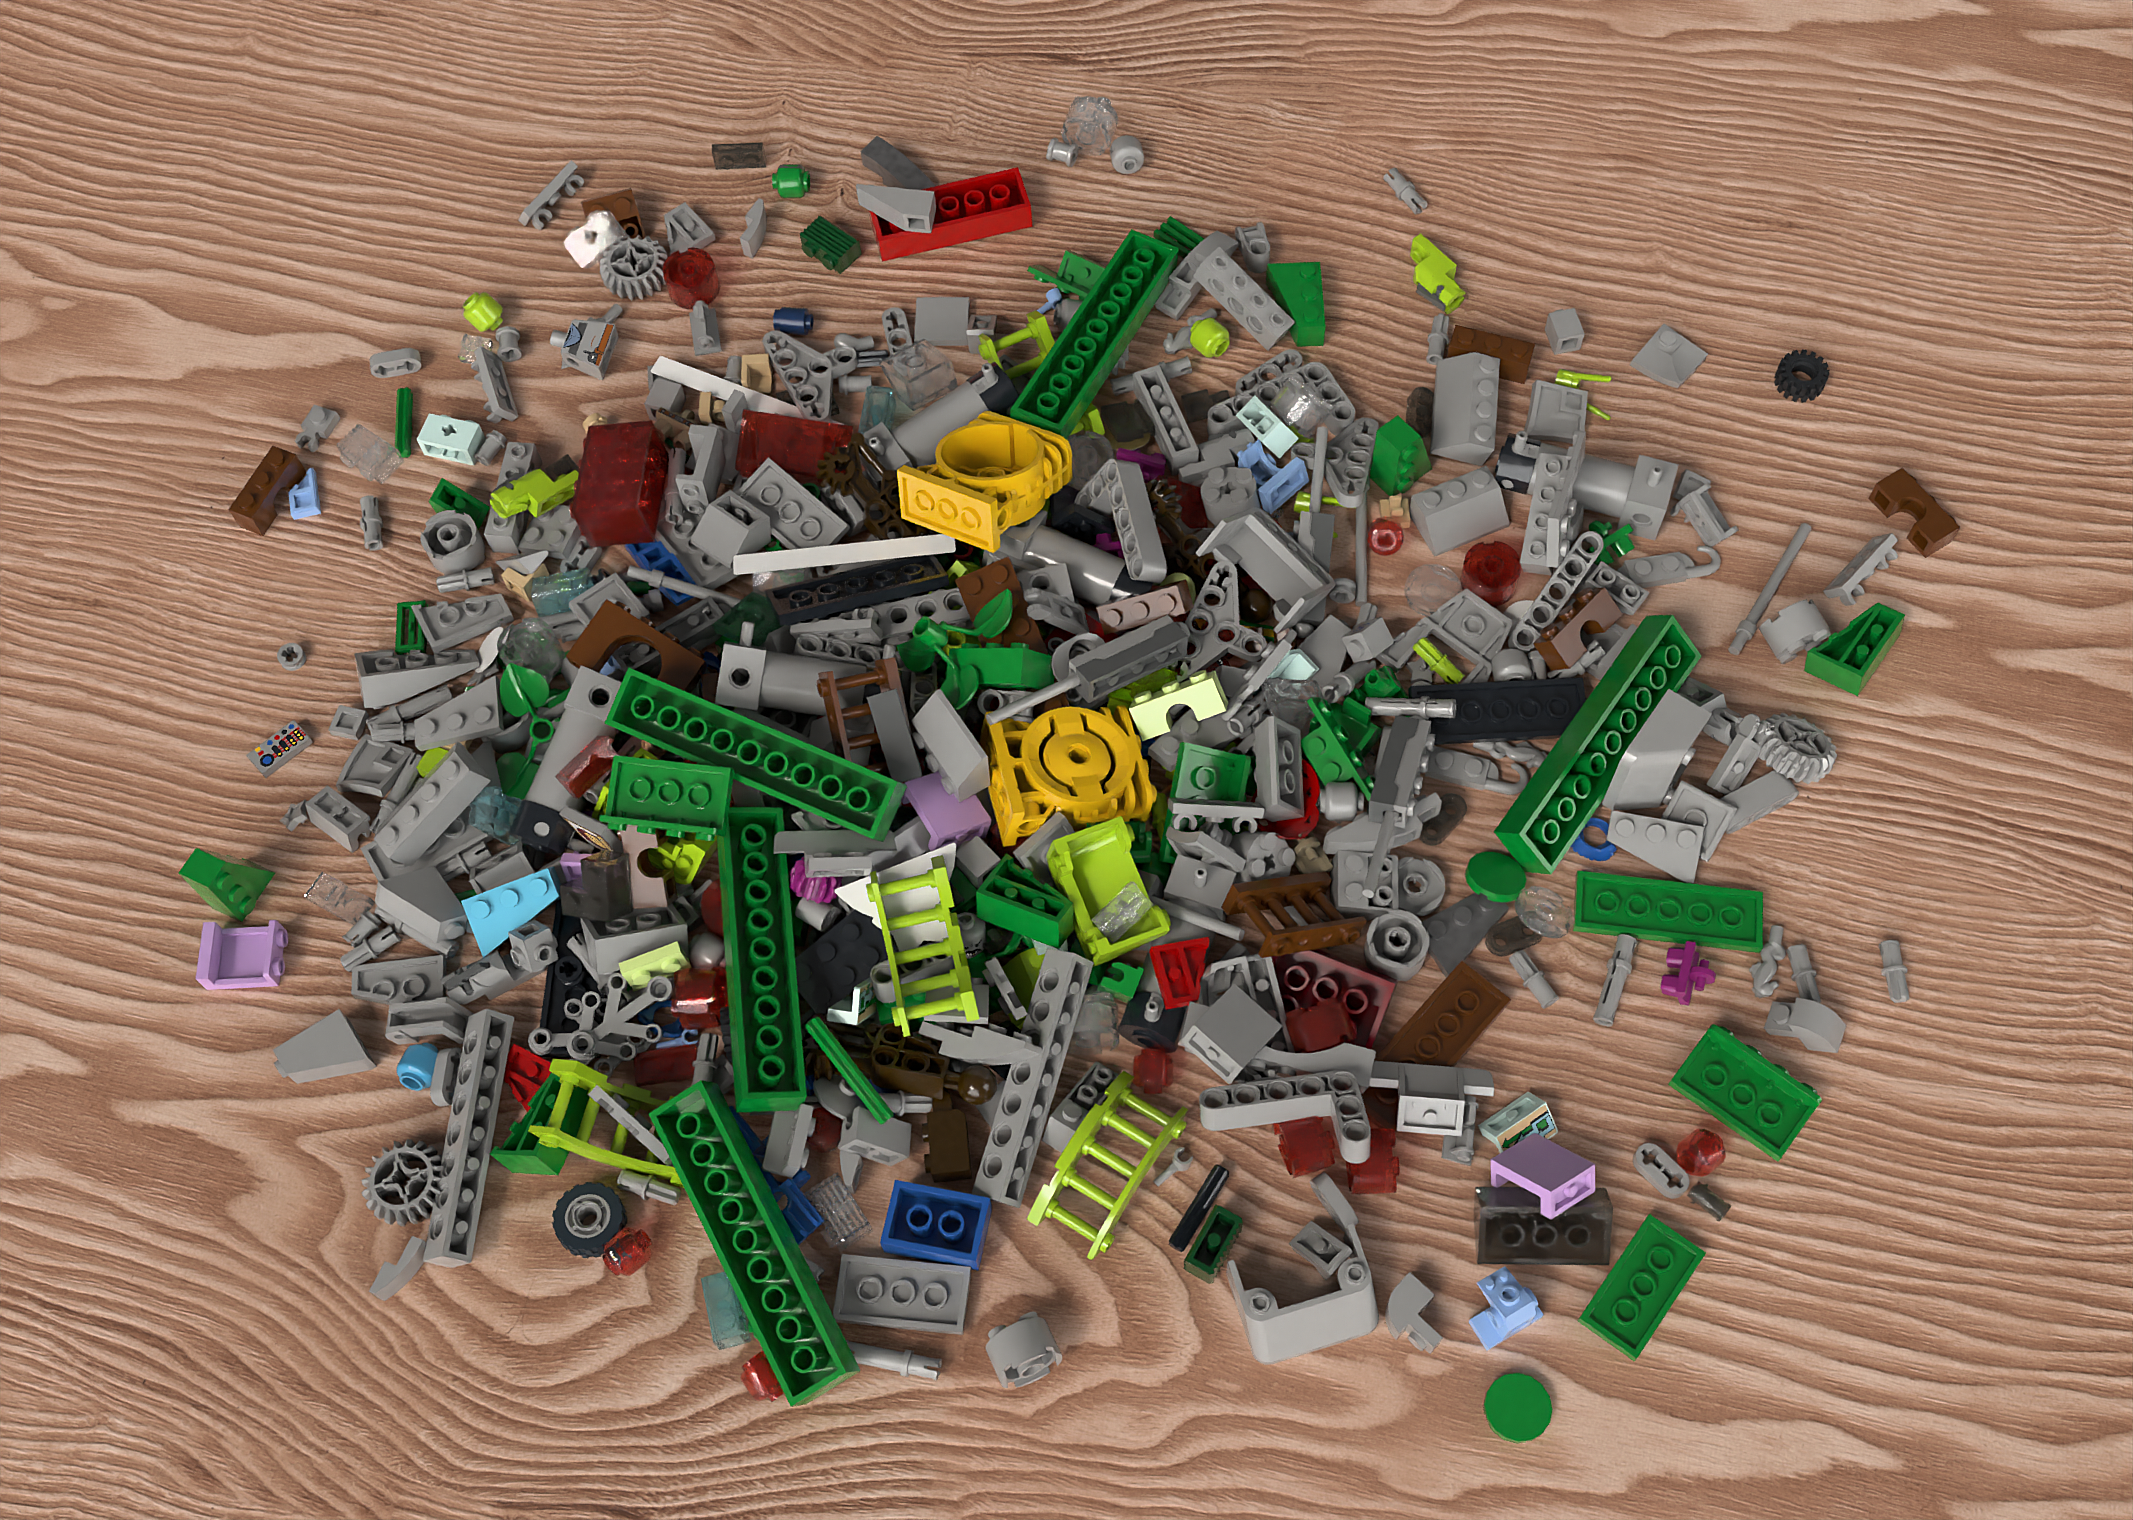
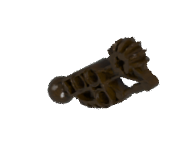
M854 433L847 447H835L834 455L826 451L823 456L824 460H818L817 467L820 470L816 472V478L823 479L820 485L822 489L830 486L831 495H834L837 489L840 490V494L843 497L853 494L864 507L863 523L875 538L889 540L890 538L887 535L889 532H897L902 538L930 535V531L926 527L901 518L900 503L895 502L891 498L893 494H899L897 474L892 470H887L877 459V455L866 444L863 434ZM859 453L881 475L880 493L864 477ZM836 469H837L838 471L846 470V471H845V475H844L843 473H841V472H839L838 474H836V473H835V470H836ZM877 510L880 511L884 517L881 519H874L870 516L869 512ZM924 591L920 593L922 595H927L929 592Z
M1152 479L1145 484L1151 509L1153 510L1156 526L1172 541V543H1161L1167 564L1166 575L1169 576L1174 573L1188 575L1195 585L1196 595H1199L1214 566L1213 560L1217 563L1218 561L1214 558L1213 552L1199 557L1196 554L1198 548L1194 545V539L1201 546L1211 533L1205 529L1194 531L1179 518L1183 507L1177 501L1182 496L1175 495L1176 486L1171 485L1168 487V482L1164 479L1159 482L1157 479ZM1176 558L1181 561L1182 568L1177 564ZM1237 563L1234 566L1237 569L1239 616L1245 622L1262 623L1271 614L1272 600L1268 593L1262 589H1250L1242 581L1248 573ZM1228 571L1219 574L1218 587L1221 588L1224 579L1229 577ZM1208 594L1205 597L1213 599L1216 594Z
M821 1013L814 1014L811 1019L817 1016L820 1017L857 1067L870 1074L872 1083L878 1087L896 1091L902 1090L906 1093L943 1100L945 1090L949 1088L958 1090L963 1100L972 1105H981L991 1101L997 1091L996 1076L989 1068L983 1065H974L964 1069L962 1073L950 1071V1058L939 1054L941 1046L937 1045L936 1041L932 1039L927 1041L920 1034L915 1037L913 1032H910V1036L904 1037L901 1025L895 1027L894 1023H888L884 1026L868 1024L865 1028H859L845 1023L827 1021L826 1016ZM806 1032L802 1040L805 1076L814 1074L816 1081L820 1077H826L830 1081L833 1074L841 1076L842 1074L810 1033ZM839 1035L864 1038L866 1045L848 1042Z

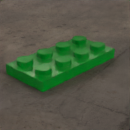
M1649 1214L1577 1321L1628 1358L1635 1361L1706 1252Z

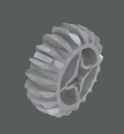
M639 234L635 239H632L628 235L627 240L622 241L618 239L617 245L609 244V251H603L599 272L604 285L613 295L618 294L621 299L628 296L631 301L634 297L638 296L642 300L644 295L648 294L652 297L654 290L661 291V285L667 284L671 263L666 250L657 240L652 241L649 236L642 239Z
M1785 713L1780 715L1773 714L1770 718L1766 719L1772 728L1770 731L1765 732L1768 739L1760 750L1759 758L1767 762V767L1774 768L1776 773L1783 774L1786 779L1789 777L1793 778L1797 783L1801 780L1807 784L1812 781L1818 782L1826 774H1829L1837 757L1835 752L1837 747L1831 743L1832 739L1824 735V730L1815 727V723L1811 724L1805 718H1797L1795 714L1791 716Z
M409 1139L402 1146L399 1141H394L393 1150L390 1151L387 1147H382L384 1155L381 1158L372 1156V1160L376 1164L374 1167H365V1172L370 1177L361 1180L362 1185L367 1187L361 1193L368 1200L366 1203L367 1208L371 1211L375 1210L374 1216L378 1219L384 1218V1221L390 1225L397 1221L398 1225L404 1227L408 1219L411 1223L418 1224L419 1215L426 1219L430 1218L428 1210L435 1203V1194H441L442 1191L437 1188V1182H440L442 1179L439 1176V1172L445 1169L441 1165L442 1155H437L438 1151L433 1146L427 1148V1144L423 1141H419L415 1145ZM407 1162H424L427 1168L423 1170L419 1168L412 1169ZM408 1176L410 1178V1181H407L408 1184L405 1186L404 1189L402 1187V1184H405L404 1181L407 1179ZM389 1195L393 1197L400 1196L405 1204H389L386 1202L385 1197Z

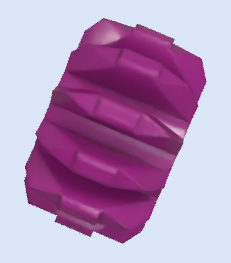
M804 857L796 861L792 867L790 889L796 892L798 897H804L807 901H815L817 904L821 901L830 903L832 899H836L835 889L842 887L843 877L806 878Z

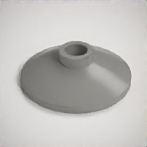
M833 1074L830 1081L826 1077H820L817 1081L816 1079L814 1080L813 1090L821 1105L833 1115L841 1119L845 1117L852 1119L855 1108L860 1106L867 1109L842 1075L837 1076Z

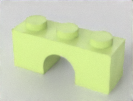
M1206 670L1198 671L1189 676L1190 680L1179 683L1178 680L1163 685L1161 687L1162 690L1151 693L1148 690L1137 694L1129 710L1142 741L1171 730L1173 721L1169 714V708L1175 704H1186L1191 707L1198 721L1226 711L1228 701L1216 671L1214 670L1209 673Z

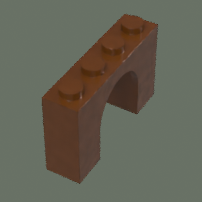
M608 599L604 601L566 655L570 664L579 669L582 665L599 673L619 647L629 643H644L656 649L662 657V668L657 679L688 693L692 692L701 679V674H704L708 669L705 660H703L705 656L693 647L687 650L679 645L680 640L667 631L664 634L654 629L656 625L643 616L638 619L630 614L631 609L620 601H616L614 604Z

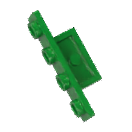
M1066 250L1058 273L1039 264L1030 265L1027 271L1034 274V279L1043 283H1054L1059 291L1068 294L1073 292L1079 295V300L1084 301L1106 266L1071 250Z
M1311 697L1307 700V703L1321 726L1301 739L1302 750L1325 786L1328 782H1348L1354 778L1369 801L1376 778L1368 774L1364 767L1365 760L1358 750L1352 748L1348 741V732L1341 724H1337L1332 716L1334 711L1329 702L1321 697Z

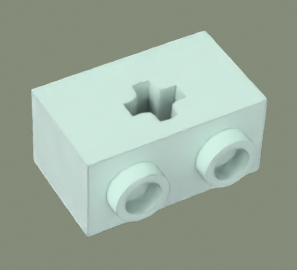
M1255 395L1236 414L1244 425L1279 459L1299 439Z
M429 413L417 441L424 455L474 466L477 461L474 455L484 444L486 438L480 425L474 421L453 419L447 415L439 416Z

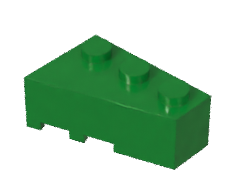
M1320 262L1267 264L1266 286L1268 290H1271L1275 302L1295 321L1289 332L1296 346H1323L1326 325Z
M1397 415L1376 432L1370 479L1389 497L1396 496L1399 493L1403 494L1412 487L1415 481L1432 470V466L1421 436Z
M1876 603L1850 621L1849 626L1830 635L1828 640L1819 647L1810 649L1807 652L1804 671L1858 696L1900 636L1905 614Z
M962 643L961 648H949V657L959 667L960 671L968 665H972L977 669L979 673L977 689L999 690V688H1016L1017 691H1026V688L1041 690L1054 684L1055 676L1051 665L1052 656L1030 650L1028 644L1011 643V648H1004L1003 644L986 643V648H979L977 644ZM949 665L947 667L946 679L952 675H955L953 669Z
M195 848L178 874L212 909L243 922L245 917L255 908L256 901L275 875V872L247 859H238L230 855L225 856L217 852Z
M1007 853L976 891L977 918L1057 949H1060L1074 930V903L1049 884L1045 883L1043 885L1033 877V872L1029 869H1021L1013 863V857Z
M554 1073L549 1075L527 1105L531 1108L520 1123L514 1121L510 1126L509 1130L512 1133L501 1148L495 1146L490 1152L492 1157L512 1173L559 1175L570 1152L559 1146L552 1148L539 1143V1137L528 1132L530 1125L548 1126L562 1084L559 1082L560 1077ZM579 1086L573 1089L560 1128L562 1132L575 1138L589 1100L588 1090Z

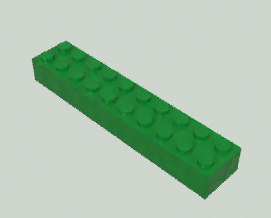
M1131 229L1012 406L1010 418L1059 434L1068 439L1169 283V276L1177 268L1179 248Z
M1649 615L1643 619L1494 830L1496 836L1525 872L1549 875L1553 873L1604 799L1618 764L1633 739L1667 690L1670 689L1677 693L1702 657L1673 615Z
M629 667L604 723L697 764L735 769L734 780L880 842H884L907 788V785Z
M729 807L726 836H717L736 1112L796 1111L807 1098L786 853L774 854L775 835L778 832L784 831L782 808Z
M700 1080L650 1112L649 1116L790 1406L806 1405L860 1372L861 1370L718 1084Z

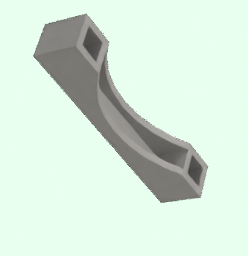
M1190 1002L1186 1008L1178 1045L1184 1046L1186 1052L1194 1054L1181 1041L1191 1027L1210 1008L1209 1006ZM1343 1043L1332 1049L1315 1053H1290L1264 1046L1246 1067L1256 1071H1264L1265 1068L1278 1071L1277 1075L1283 1078L1346 1070L1355 1075L1362 1094L1369 1087L1376 1051L1349 1043Z

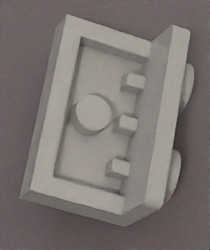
M801 1103L795 1112H774L761 1167L763 1171L792 1178L800 1167H805L809 1155V1149L805 1148L807 1136H812L816 1124V1118L812 1117L813 1106Z

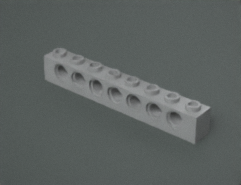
M1054 563L1033 571L1022 570L1017 572L1023 591L1029 588L1046 586L1048 588L1044 591L1052 592L1074 602L1066 563ZM939 589L931 594L913 595L900 601L884 602L870 607L878 615L876 624L883 630L882 640L855 643L884 648L885 644L897 647V645L905 643L914 637L913 628L916 622L924 617L923 615L927 612H934L929 618L937 624L944 621L950 625L972 630L974 626L959 589ZM954 606H963L959 610H951ZM856 608L863 614L862 619L867 617L869 608ZM853 611L839 614V617L845 620H853ZM900 618H906L902 623H895Z
M1046 949L1021 1034L1032 1037L1031 1044L1041 1047L1042 1051L1038 1056L1011 1064L972 1190L974 1195L988 1197L992 1201L1016 1208L1021 1206L1094 962L1071 952Z
M484 1009L468 1016L441 1165L445 1169L439 1172V1176L442 1179L440 1182H437V1188L441 1190V1194H435V1203L432 1209L423 1262L449 1268L471 1263L514 1022L513 1016L490 1009Z

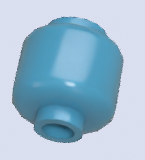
M430 1043L410 1045L405 1050L396 1068L402 1085L415 1091L431 1087L435 1062L439 1052L437 1047Z

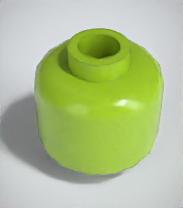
M474 292L462 306L464 308V318L480 332L486 331L489 328L494 331L503 321L500 317L503 307L486 292L480 294Z
M1214 318L1198 320L1191 327L1190 343L1204 357H1219L1229 347V332Z

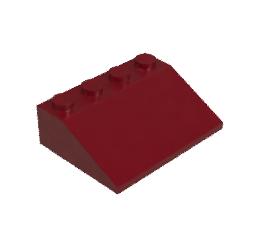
M1320 949L1271 957L1293 1044L1313 1052L1332 1049L1343 1043L1372 1050L1397 986V979Z

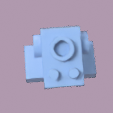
M1259 439L1254 443L1250 442L1244 452L1240 450L1237 454L1239 457L1238 468L1245 467L1252 471V475L1256 480L1262 508L1269 514H1272L1309 482L1303 460L1295 457L1284 468H1278L1274 458L1270 454L1264 453Z
M1504 1266L1477 1282L1491 1307L1471 1318L1468 1323L1486 1351L1538 1321L1544 1314L1538 1307V1301L1533 1292L1528 1287H1522Z

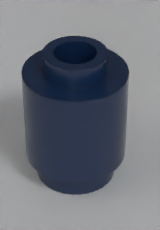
M782 307L774 311L773 327L775 331H781L785 334L807 335L808 331L813 329L814 317L813 314H809L807 308Z

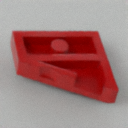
M1209 937L1152 946L1149 950L1165 1009L1188 1006L1190 1002L1197 1003L1199 1000L1200 981L1204 973V960L1206 949L1210 942Z
M513 1044L507 1056L503 1079L511 1087L517 1101L528 1112L531 1107L527 1104L552 1073L549 1071L551 1062Z

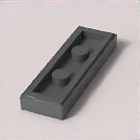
M897 688L867 697L891 779L905 782L923 776Z

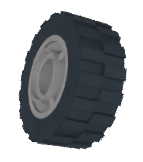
M585 1182L583 1185L573 1186V1189L567 1190L563 1194L564 1196L558 1199L556 1209L553 1210L552 1214L554 1218L552 1225L562 1246L569 1250L571 1254L575 1256L580 1255L582 1258L601 1257L604 1253H609L610 1249L607 1248L614 1247L617 1244V1238H619L618 1243L621 1242L620 1239L626 1232L627 1216L624 1205L613 1189L607 1188L598 1182L597 1184ZM597 1215V1219L593 1224L583 1225L586 1217Z

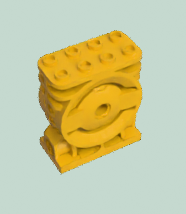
M984 411L976 419L970 421L968 425L953 430L940 440L935 450V464L919 466L916 469L903 465L897 470L901 518L994 553L1000 548V535L1010 526L1023 523L1034 517L1044 507L1047 498L1057 493L1062 486L1067 485L1072 480L1071 446L1068 440L1059 434L991 411Z
M1125 705L1117 706L1114 715L1111 714L1108 707H1100L1098 712L1081 707L1057 708L1043 713L1031 724L1007 718L990 725L985 714L978 743L988 756L991 783L988 786L1003 847L1015 845L1017 837L1033 835L1058 811L1066 817L1075 832L1086 829L1087 823L1106 822L1122 816L1124 822H1129L1131 818L1133 821L1143 822L1149 819L1152 803L1156 802V788L1153 784H1150L1148 763L1141 755V740L1139 735H1135L1133 729L1134 720L1130 710H1127ZM1044 749L1041 765L1039 759V751ZM1109 770H1110L1113 775H1112V777L1105 783L1104 789H1105L1106 793L1103 794L1101 785H1102V784L1104 783V781L1106 780V778H1107V776H1108V773H1109Z

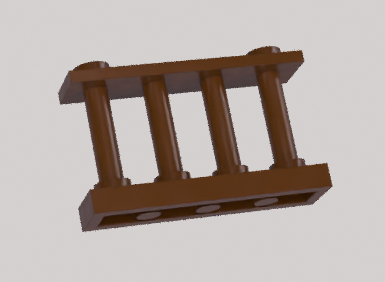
M895 657L876 660V667H874L873 671L834 679L833 671L818 673L817 690L820 697L824 699L835 755L852 762L850 750L880 744L877 732L847 739L843 721L871 715V710L868 703L841 709L837 693L839 690L871 683L880 685L881 693L897 688L910 730ZM886 761L863 766L879 774L889 772Z
M1325 871L1232 884L1221 906L1227 915L1246 913L1266 939L1258 953L1261 958L1355 943L1360 937V932L1367 921L1363 916L1345 919L1325 895L1332 880ZM1316 903L1330 919V922L1322 923L1307 904ZM1293 906L1308 925L1298 926L1284 907ZM1261 910H1270L1285 929L1275 930L1261 913Z

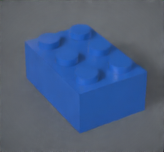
M895 1180L880 1241L884 1253L941 1264L968 1266L972 1270L979 1271L992 1213L991 1200L988 1197Z

